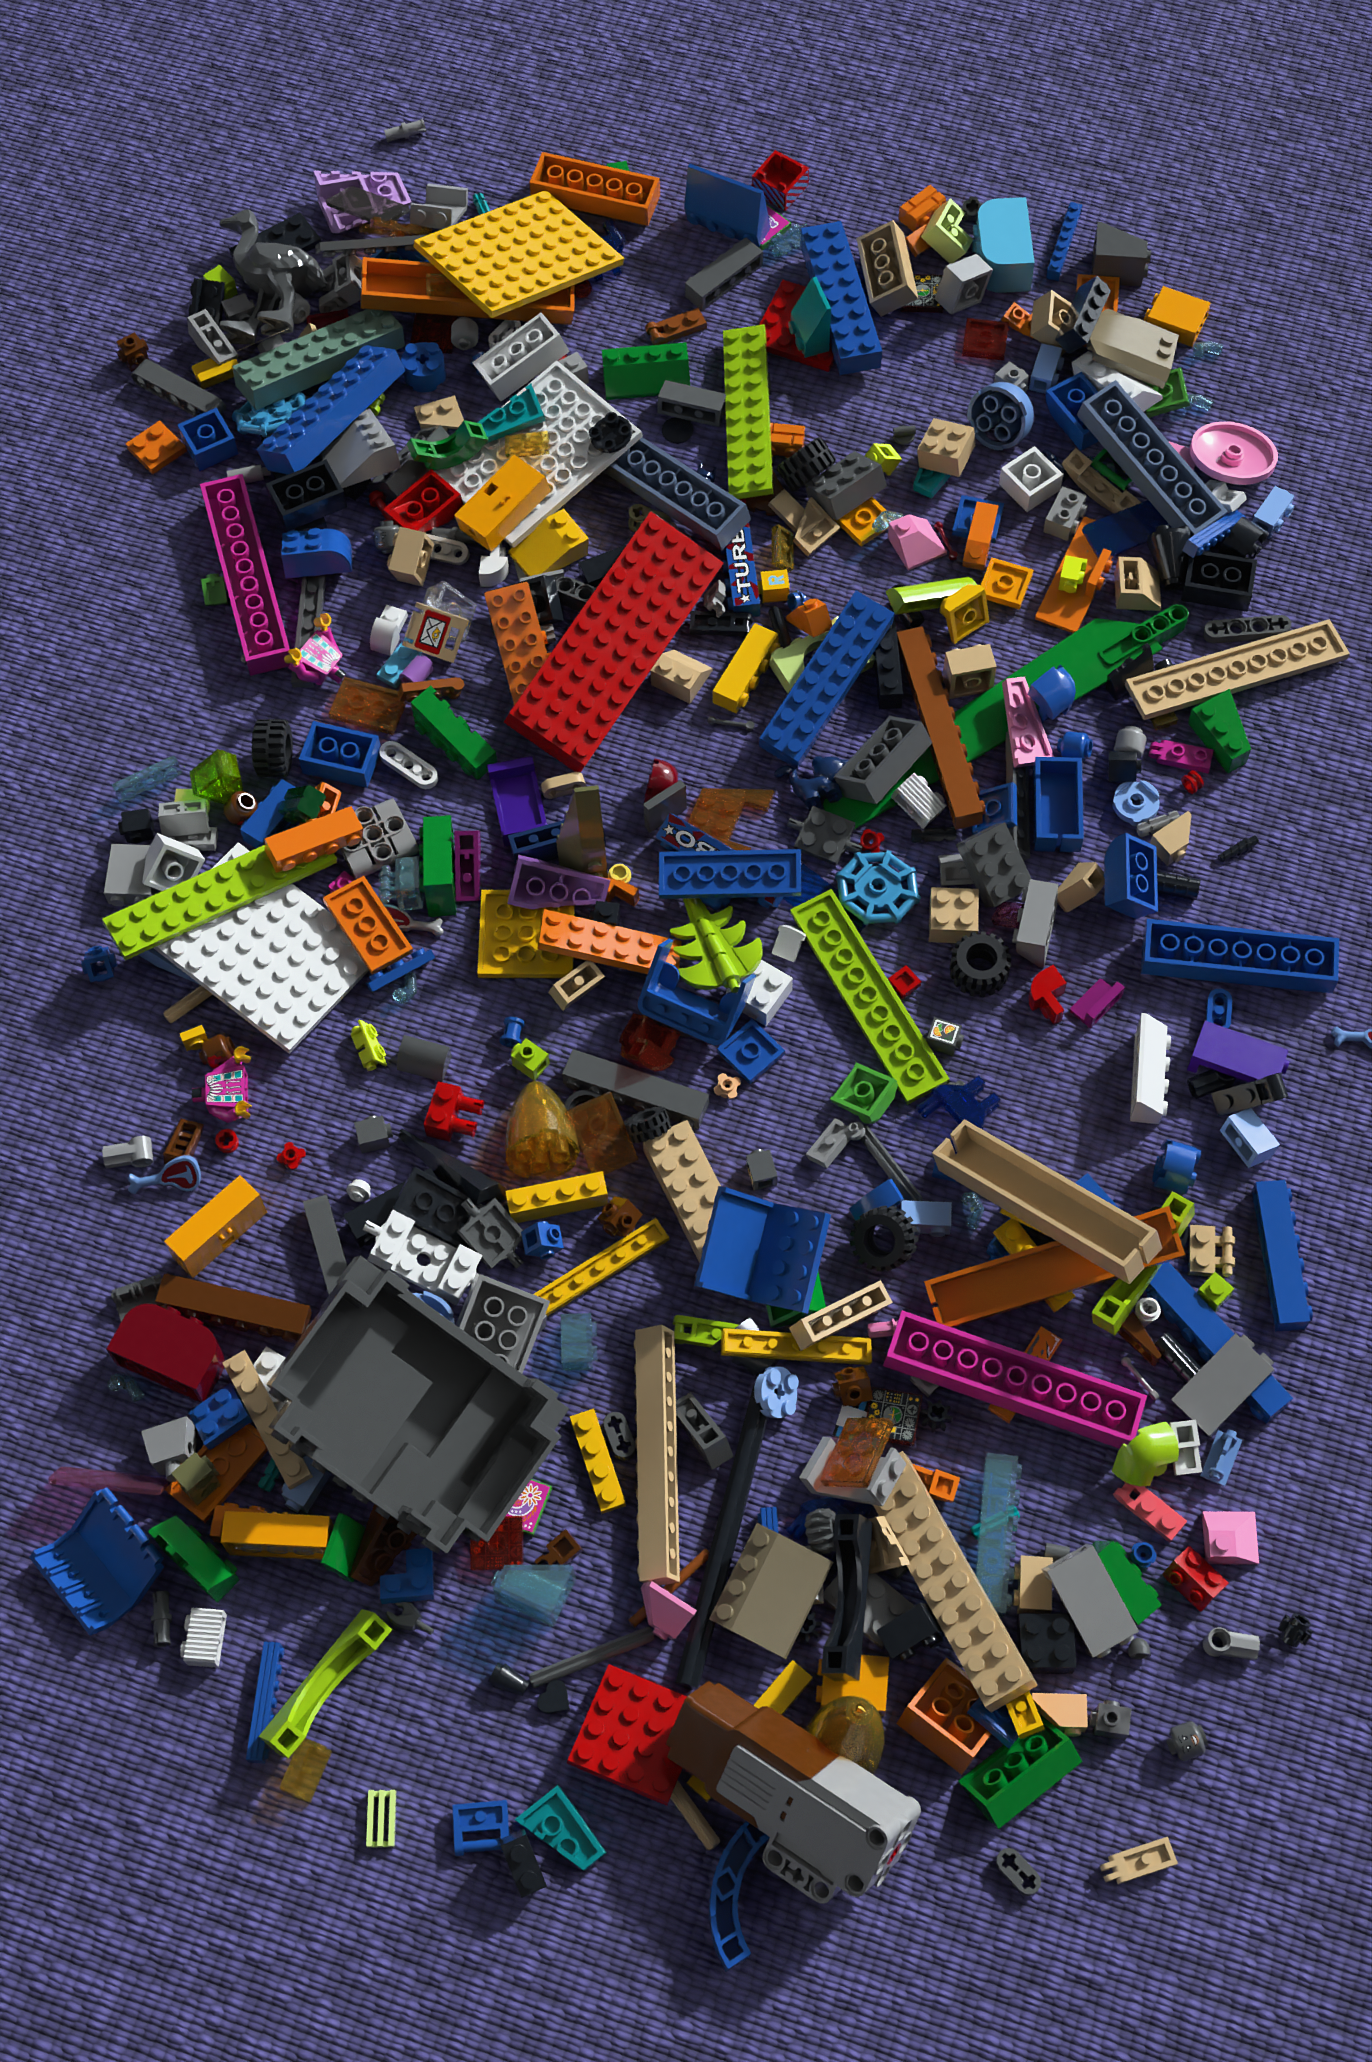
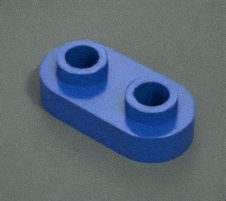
M1214 989L1210 992L1207 999L1205 1021L1219 1023L1222 1027L1229 1029L1231 1025L1232 996L1224 989ZM1219 1001L1222 1003V1005L1218 1006L1215 1004V1002Z

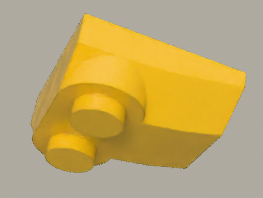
M966 585L941 602L940 613L946 618L953 644H956L970 633L990 622L986 592L980 585Z

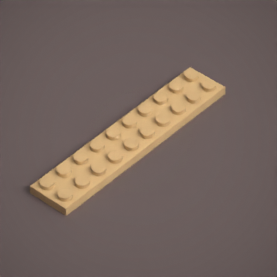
M1328 619L1126 679L1125 687L1143 720L1206 702L1228 689L1233 694L1348 659L1350 653L1332 622Z

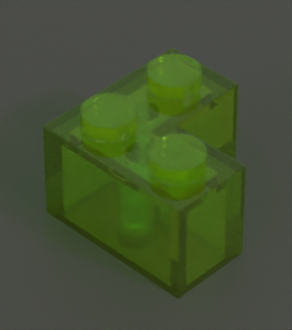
M217 749L189 772L194 796L225 805L231 795L235 792L243 791L237 757L235 754L225 752L224 750Z

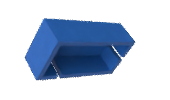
M1035 757L1033 766L1034 851L1055 852V849L1059 848V852H1081L1084 840L1082 758Z

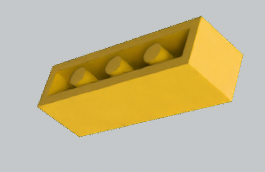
M754 623L713 689L714 704L736 714L741 706L744 707L746 705L751 689H756L760 679L759 676L762 672L765 673L769 667L771 654L780 648L778 633Z
M603 1171L505 1191L510 1216L516 1223L605 1206L609 1203Z

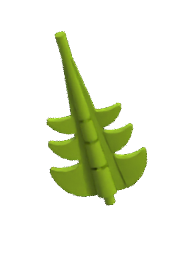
M684 898L683 901L690 923L672 928L670 933L679 939L690 940L695 938L696 940L687 945L675 946L673 950L674 953L686 960L696 961L702 959V961L691 967L679 968L680 978L697 989L711 990L723 986L730 988L732 993H737L740 988L738 985L740 979L752 974L761 963L763 949L760 938H756L745 946L734 948L743 939L746 928L745 921L742 920L735 926L727 929H720L730 921L733 907L728 906L720 912L710 914L700 898Z

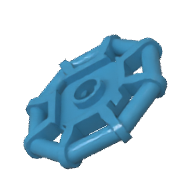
M298 392L259 410H255L247 400L239 410H235L232 414V419L237 424V431L243 435L251 433L268 437L277 430L279 425L285 423L293 412L305 404V395Z
M887 850V852L879 853L857 852L841 871L836 872L835 880L838 885L839 902L843 908L862 920L864 925L889 922L898 924L915 904L920 902L921 896L918 894L916 869L909 867L891 854L892 851ZM868 862H883L878 866L868 864ZM891 864L893 867H895V868H896L897 870H899L900 872H899V873L896 872L894 869H892V868L889 867L888 865ZM858 866L861 867V870L856 875L851 874ZM907 880L908 890L902 889L901 881ZM847 883L854 885L853 893L848 894ZM882 884V890H876L872 885ZM899 898L905 899L906 901L897 909L894 905ZM858 900L868 907L867 911L865 912L853 902ZM873 909L878 912L888 909L889 913L873 914Z

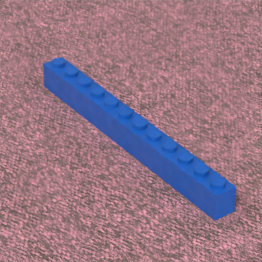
M1088 1173L1075 1182L1119 1208ZM1169 1262L1161 1265L1145 1290L1147 1297L1153 1298L1158 1302L1160 1308L1164 1311L1166 1319L1178 1326L1183 1338L1189 1343L1192 1342L1198 1348L1201 1358L1208 1362L1234 1333ZM1270 1374L1245 1399V1402L1251 1407L1252 1414L1267 1424L1289 1406L1293 1397Z

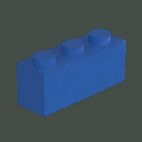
M281 779L277 785L271 788L266 799L258 804L256 811L241 825L240 831L246 843L258 848L265 845V838L287 829L291 823L283 819L284 815L280 814L278 809L282 801H285L284 796L287 790L296 788L295 786Z

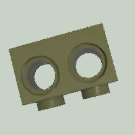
M196 1452L171 1473L182 1490L197 1506L221 1485L217 1479V1476L220 1474L215 1469L214 1464L206 1456L200 1458Z

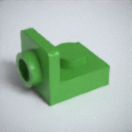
M208 574L205 579H201L206 607L228 604L226 583L223 576L219 577V574Z

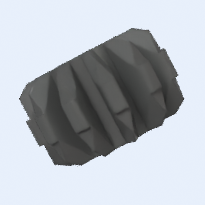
M830 1508L817 1509L806 1516L805 1534L808 1537V1543L811 1545L812 1551H815L817 1554L825 1555L835 1551L833 1543L835 1513Z

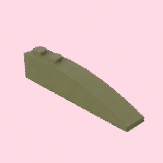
M595 785L574 788L568 804L569 810L564 815L565 821L561 823L560 834L556 837L559 865L598 877L608 878L599 787Z

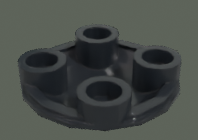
M615 412L607 413L603 419L599 420L589 430L592 445L602 453H613L621 450L629 443L633 434L632 425L622 416H617Z

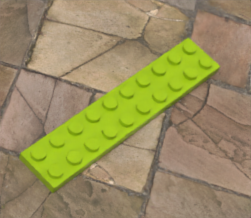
M765 324L724 330L723 349L729 494L737 499L773 494Z
M265 845L102 918V923L126 961L337 863V857L334 853L324 854L312 862H303L291 870H282L276 873L265 852Z
M830 889L790 909L791 916L799 929L806 934L807 942L891 1078L896 1079L897 1089L906 1104L908 1105L950 1083V1079L833 890Z

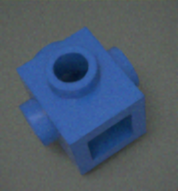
M91 947L85 952L84 960L81 961L83 972L88 974L90 982H102L114 977V967H118L116 956L114 953L110 954L109 947Z
M541 1221L521 1231L525 1255L550 1259L555 1256V1253L564 1248L559 1225Z

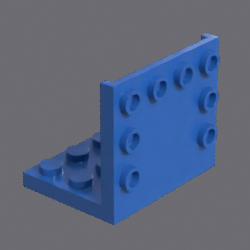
M718 1186L694 1286L752 1302L808 1314L831 1214L772 1203L727 1187Z

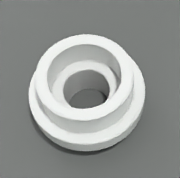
M357 1179L347 1186L346 1191L348 1195L356 1202L367 1201L371 1196V1187L365 1181Z

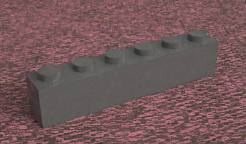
M574 1049L562 1073L563 1084H566L572 1090H592L601 1094L604 1098L610 1099L617 1105L623 1106L625 1104L633 1107L638 1112L662 1106L665 1107L669 1120L679 1123L687 1120L691 1128H700L709 1106V1094Z

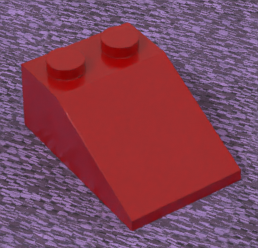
M431 469L386 506L383 511L403 528L427 532L451 521L463 506L461 494Z

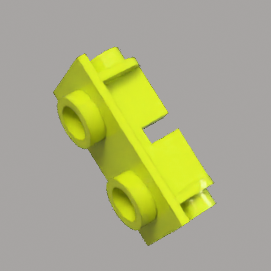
M358 1020L360 1026H355L351 1029V1037L357 1050L365 1047L364 1050L358 1053L363 1067L367 1068L368 1071L376 1069L378 1063L386 1067L387 1063L384 1058L386 1053L377 1041L376 1037L378 1034L372 1024Z

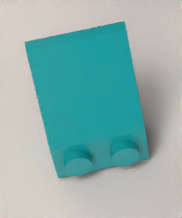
M813 277L791 311V321L788 322L790 333L796 337L797 348L802 350L805 358L829 351L831 307L817 277Z

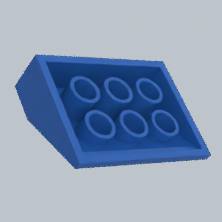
M693 164L688 165L684 205L687 220L694 225L704 226L712 232L717 231L725 234V236L731 239L743 240L746 237L757 247H760L761 242L771 228L763 190Z

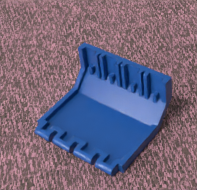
M108 1487L94 1492L69 1531L54 1543L33 1550L29 1556L90 1636L111 1627L137 1606L164 1568L161 1564L164 1557L153 1544L148 1545L150 1542L149 1538L137 1524L132 1526L134 1523L133 1518L122 1505L117 1506L119 1501Z

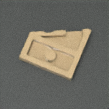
M455 396L414 407L421 429L439 425L445 431H448V428L458 429L464 420Z
M811 497L806 504L793 542L808 557L838 532L840 527Z
M880 1516L868 1519L873 1522L869 1574L910 1565L885 1517Z

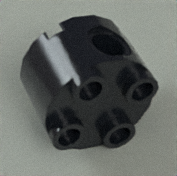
M1241 517L1231 529L1229 537L1225 538L1218 554L1249 559L1250 557L1256 558L1262 549V546L1259 544H1263L1270 533L1248 518Z

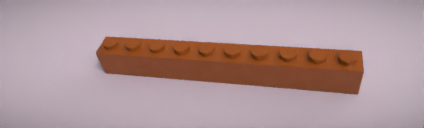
M923 626L897 632L898 651L920 720L933 742L929 749L955 830L982 824L983 814H986L985 804L983 800L979 801V786L977 781L973 782L972 779L974 775L971 762L967 763L965 758L967 757V749L965 744L960 742V727L955 725L953 721L955 720V712L953 707L948 705L949 694L947 688L943 689L942 687L943 675L941 670L937 671L936 665L938 663L935 652L931 653L930 650L932 647L930 635H925Z

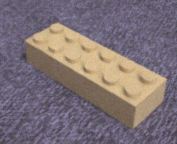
M686 1120L672 1126L668 1132L662 1133L661 1136L643 1142V1151L700 1263L702 1248L708 1231V1223L714 1206V1198L718 1186L721 1185L689 1122Z

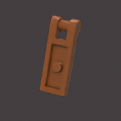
M699 308L657 323L649 322L645 326V331L648 335H651L650 339L653 345H662L706 329L707 322Z
M455 677L402 683L398 692L399 701L411 703L430 685L436 690L435 696L438 699L445 696L451 699H458L463 690L464 681L461 678Z

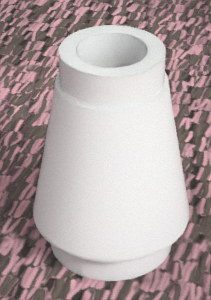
M1153 1298L1140 1299L1135 1308V1314L1143 1327L1156 1320L1161 1312L1158 1302Z

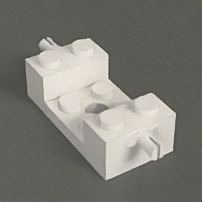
M392 1210L387 1222L381 1227L367 1220L363 1230L376 1236L375 1245L367 1259L368 1261L385 1270L389 1269L397 1276L454 1305L458 1304L465 1289L473 1282L477 1265L482 1257L481 1254L461 1244L458 1248H455L414 1227V1220ZM426 1254L430 1258V1264L427 1266L419 1265L417 1256Z

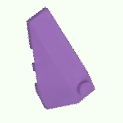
M518 855L507 904L526 909H538L569 905L596 904V901L605 902L610 880L546 861Z

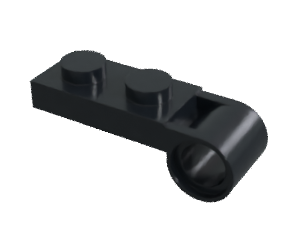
M1281 1072L1211 1093L1218 1116L1288 1097Z

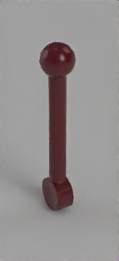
M938 521L934 524V527L939 531L948 549V558L952 561L956 560L958 554L952 550L942 529L943 524Z

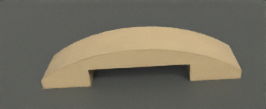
M1075 448L1062 462L1066 472L1094 501L1110 512L1129 520L1143 503L1127 490L1122 493L1090 467L1092 461Z

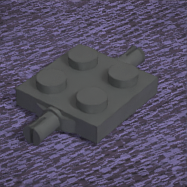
M812 806L808 817L803 822L790 818L787 823V827L799 831L794 849H801V852L837 866L841 856L847 850L853 853L862 851L863 846L851 842V834L856 826L855 822Z
M470 1198L466 1199L461 1206L470 1214V1217L457 1233L473 1251L482 1255L481 1260L488 1269L493 1268L500 1260L505 1258L513 1264L515 1269L521 1266L524 1261L514 1252L518 1244L523 1240L521 1234L523 1230L495 1198L480 1209L472 1203Z

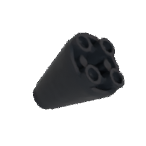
M1160 525L1156 527V532L1147 537L1148 548L1161 581L1167 590L1181 588L1185 580L1189 555L1182 550L1187 540L1191 538L1188 526L1169 528L1168 525Z

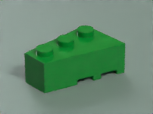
M1230 689L1193 708L1188 724L1208 749H1213V756L1224 770L1230 773L1245 765L1251 747Z
M1095 1541L1091 1545L1094 1546L1135 1625H1139L1162 1605L1157 1599L1159 1597L1158 1593L1151 1585H1146L1141 1578L1142 1572L1135 1564L1127 1560L1125 1557L1126 1551L1118 1542Z

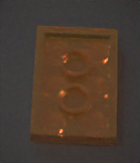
M344 677L328 714L330 719L394 735L407 701H399V691Z
M607 1092L565 1111L590 1173L603 1171V1175H606L639 1160L611 1092Z
M847 1418L820 1481L825 1487L867 1488L894 1427L890 1418Z

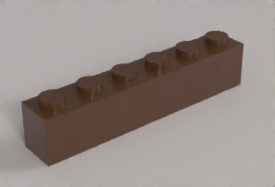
M165 1273L155 1300L158 1306L165 1309L172 1307L182 1315H185L187 1319L191 1316L197 1319L209 1320V1323L216 1326L227 1324L242 1332H247L248 1329L258 1331L259 1335L265 1337L276 1335L292 1343L301 1338L312 1316L309 1305Z

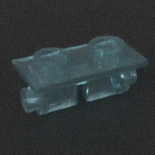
M805 223L801 226L795 224L787 230L788 232L775 234L770 238L771 241L766 248H773L771 252L774 257H781L791 252L793 249L789 243H792L795 249L799 248L801 228L806 227L807 224Z

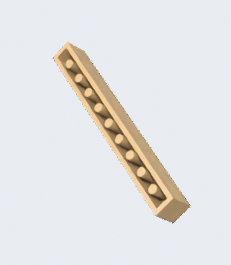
M663 1325L635 1330L634 1349L636 1351V1364L634 1365L636 1389L634 1394L637 1403V1412L635 1414L637 1438L635 1445L637 1449L636 1473L638 1475V1488L636 1489L638 1514L636 1520L639 1530V1538L637 1540L639 1565L637 1573L639 1581L642 1583L652 1581L657 1585H666L680 1582L674 1331Z

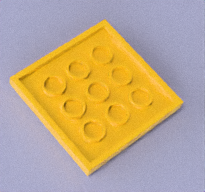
M481 890L478 978H563L573 971V957L538 950L537 947L543 910L575 916V905L526 909L507 904L510 890Z

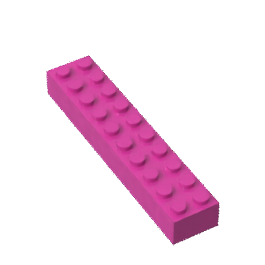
M243 474L202 483L200 487L250 676L288 667L290 663H286L284 658L290 654L288 652L290 648Z
M903 1310L898 1319L883 1364L884 1367L1119 1449L1122 1444L1128 1445L1136 1437L1147 1398L1145 1394Z

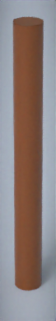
M704 1548L680 1571V1582L666 1584L663 1589L672 1594L708 1560L709 1551ZM645 1605L628 1619L635 1628L647 1617Z

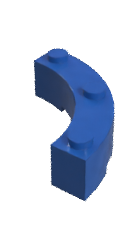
M747 1821L737 1830L724 1849L716 1867L710 1889V1931L716 1953L725 1972L751 1955L742 1934L738 1917L739 1890L743 1875L750 1861L770 1839L768 1835Z

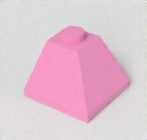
M908 514L889 522L888 539L908 571L947 555L945 547L927 519Z
M1202 1512L1206 1562L1209 1564H1259L1255 1512Z
M652 1581L643 1583L641 1586L648 1624L654 1628L653 1633L665 1641L667 1638L676 1639L697 1610Z

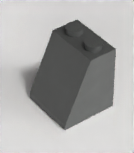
M1097 222L1092 251L1091 275L1120 277L1119 285L1142 286L1143 278H1147L1148 265L1146 264H1150L1151 251L1147 250L1148 241L1103 222Z

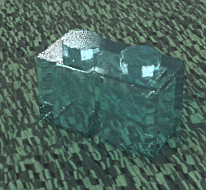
M591 1313L561 1314V1364L563 1370L593 1369V1361H598L597 1345L592 1346V1337H597V1321L592 1322Z

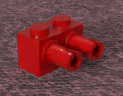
M438 1081L424 1122L426 1136L449 1142L453 1132L474 1137V1131L477 1130V1122L460 1119L458 1115L460 1110L481 1115L484 1108V1100L465 1097L460 1086Z

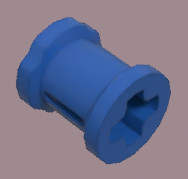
M517 1017L504 1018V1033L499 1041L506 1047L514 1048L516 1044H521V1039L519 1038L521 1029L524 1028L525 1024L522 1019Z

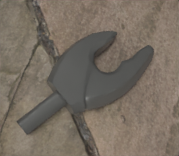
M411 1602L393 1603L403 1609V1613L399 1616L386 1611L390 1622L400 1629L414 1631L418 1627L430 1635L434 1632L433 1628L421 1622L422 1616Z

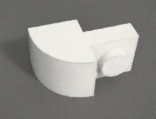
M1209 480L1205 484L1228 512L1237 510L1247 500L1244 492L1229 490L1226 482Z
M502 542L490 552V556H481L479 568L481 587H491L501 583L509 573L506 548L502 547Z
M389 605L385 606L380 618L376 617L370 636L371 650L389 656L392 655L400 640L399 633L408 617L407 611Z
M1196 1420L1169 1423V1426L1175 1433L1179 1448L1178 1461L1173 1462L1175 1476L1202 1472L1198 1449L1200 1441Z

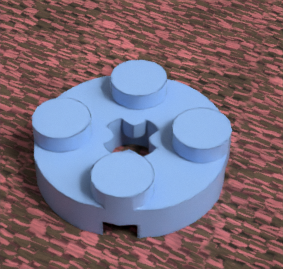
M1140 780V783L1124 782L1115 791L1112 808L1119 818L1130 823L1132 826H1137V824L1148 822V820L1156 816L1160 803L1159 793L1153 785L1146 781ZM1131 799H1140V805L1137 806L1132 804Z
M784 1367L766 1368L764 1374H759L754 1387L756 1403H760L763 1408L760 1411L768 1418H784L787 1415L794 1414L799 1384L797 1376L791 1374Z

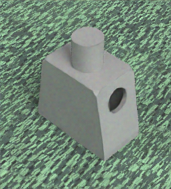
M187 1416L141 1431L151 1465L160 1475L166 1474V1479L169 1482H177L171 1473L196 1452L197 1429Z

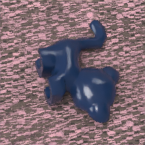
M834 756L814 757L812 767L814 768L815 778L798 779L797 769L789 765L778 768L774 772V776L781 778L783 775L789 774V782L793 787V792L804 802L808 811H811L812 806L821 807L820 797L827 798L830 803L837 802L843 797L834 776L849 760Z

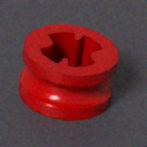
M1194 770L1188 772V775H1184L1181 778L1184 788L1191 794L1204 787L1202 777Z
M223 1129L216 1135L215 1142L221 1152L228 1154L238 1148L239 1140L233 1130ZM226 1137H230L231 1141L225 1146L223 1141L226 1140Z

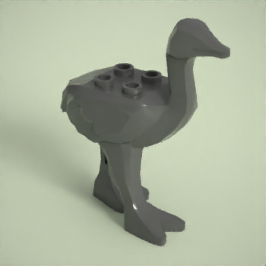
M249 209L242 210L229 218L221 219L219 225L222 228H228L242 234L233 253V260L242 279L259 295L256 308L249 320L220 321V329L228 332L225 334V337L230 344L255 343L259 328L264 322L266 324L261 328V333L264 335L292 333L294 327L293 306L296 300L295 292L306 298L312 292L318 293L326 287V277L323 270L312 256L299 247L278 243L255 244L258 237L259 224L254 212ZM282 299V308L276 311Z

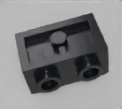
M194 278L190 287L192 304L189 306V316L206 309L215 323L220 325V321H222V301H224L225 282Z

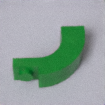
M463 420L458 429L451 436L443 440L431 442L410 438L407 442V447L413 460L424 462L427 470H442L460 465L472 458L483 448L488 438L481 423Z

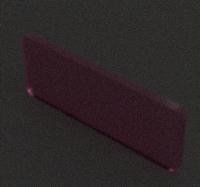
M60 1467L48 1479V1483L54 1485L92 1489L108 1487L111 1491L160 1495L171 1483L167 1481L166 1477L74 1467Z

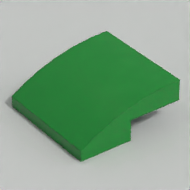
M338 1513L321 1561L322 1565L329 1571L337 1572L343 1580L354 1582V1578L350 1577L349 1574L365 1527L345 1514Z

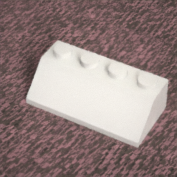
M539 313L472 363L497 398L503 401L570 351L557 330L542 313Z
M1088 351L1072 362L1073 374L1076 375L1082 372L1098 392L1116 380L1143 412L1163 399L1160 393L1142 380L1093 361V352Z
M1141 1013L1135 1032L1130 1121L1160 1124L1162 1116L1167 1114L1168 1102L1163 1100L1164 1094L1168 1093L1169 1080L1165 1079V1072L1169 1071L1170 1058L1166 1057V1050L1170 1049L1171 1036L1167 1035L1166 1025L1146 1013Z

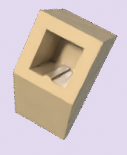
M1096 862L1078 863L1059 886L1057 903L1065 912H1070L1096 896L1105 885L1104 872Z

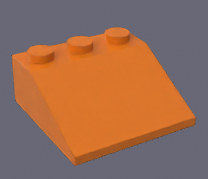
M947 1657L908 1704L896 1723L961 1775L992 1735L967 1713L970 1707L977 1701L979 1695L966 1672Z

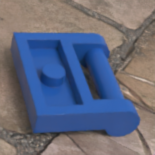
M507 1800L453 1805L455 1856H464V1853L502 1850L499 1840L509 1835ZM500 1830L501 1838L463 1841L464 1833Z

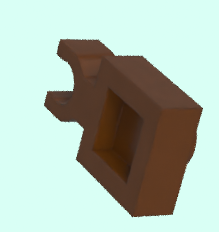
M565 1529L546 1545L550 1552L547 1555L540 1556L534 1562L537 1565H541L542 1562L548 1561V1567L542 1571L544 1575L548 1576L554 1570L557 1563L565 1567L584 1550L570 1532Z

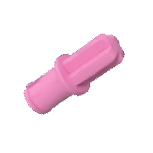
M892 1318L891 1321L869 1323L867 1326L869 1338L893 1337L898 1320L895 1321Z

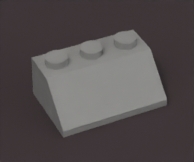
M1030 879L1028 888L1024 887L1022 902H1025L1024 908H1019L1017 922H1020L1019 929L1015 928L1012 942L1016 943V952L1038 967L1044 968L1057 910L1058 884Z

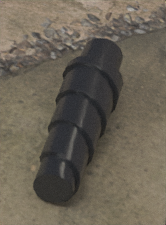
M1255 835L1250 838H1244L1219 854L1218 859L1224 862L1247 852L1253 846L1259 844V840Z

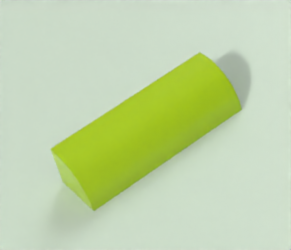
M962 577L891 588L886 591L895 615L940 608L941 602L966 585L977 584L970 577Z

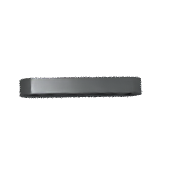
M1284 615L1212 620L1206 623L1203 637L1209 643L1261 640L1290 631L1291 620ZM1256 624L1261 625L1264 631L1257 632L1252 626ZM1277 624H1281V627H1284V629H1280V626H1277ZM1236 626L1239 627L1242 630V632L1239 634H1235L1230 630V628Z

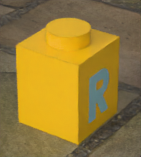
M787 569L761 572L760 581H757L759 594H762L763 603L787 601L790 590Z

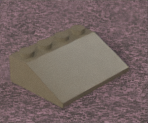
M757 1523L709 1620L786 1659L833 1562Z

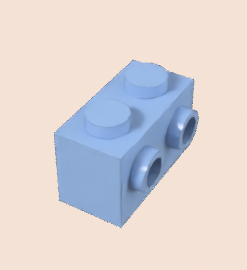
M1251 1108L1229 1116L1220 1129V1132L1248 1168L1271 1159L1280 1146Z

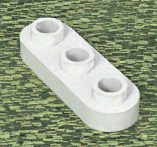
M427 534L434 543L431 559L454 565H462L469 559V549L464 543ZM440 546L441 551L436 553L435 548ZM461 551L462 556L459 558L455 557L456 553Z
M388 741L380 747L379 753L382 762L418 787L430 789L437 784L438 775L436 769L399 743Z

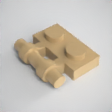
M1189 1226L1188 1275L1211 1276L1215 1272L1216 1267L1222 1268L1223 1276H1232V1268L1235 1267V1258L1232 1257V1247L1235 1246L1232 1227H1223L1222 1236H1215V1226ZM1215 1246L1222 1247V1257H1215Z

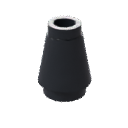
M499 1662L488 1680L489 1683L493 1684V1688L523 1696L529 1684V1681L525 1680L506 1663L502 1665Z

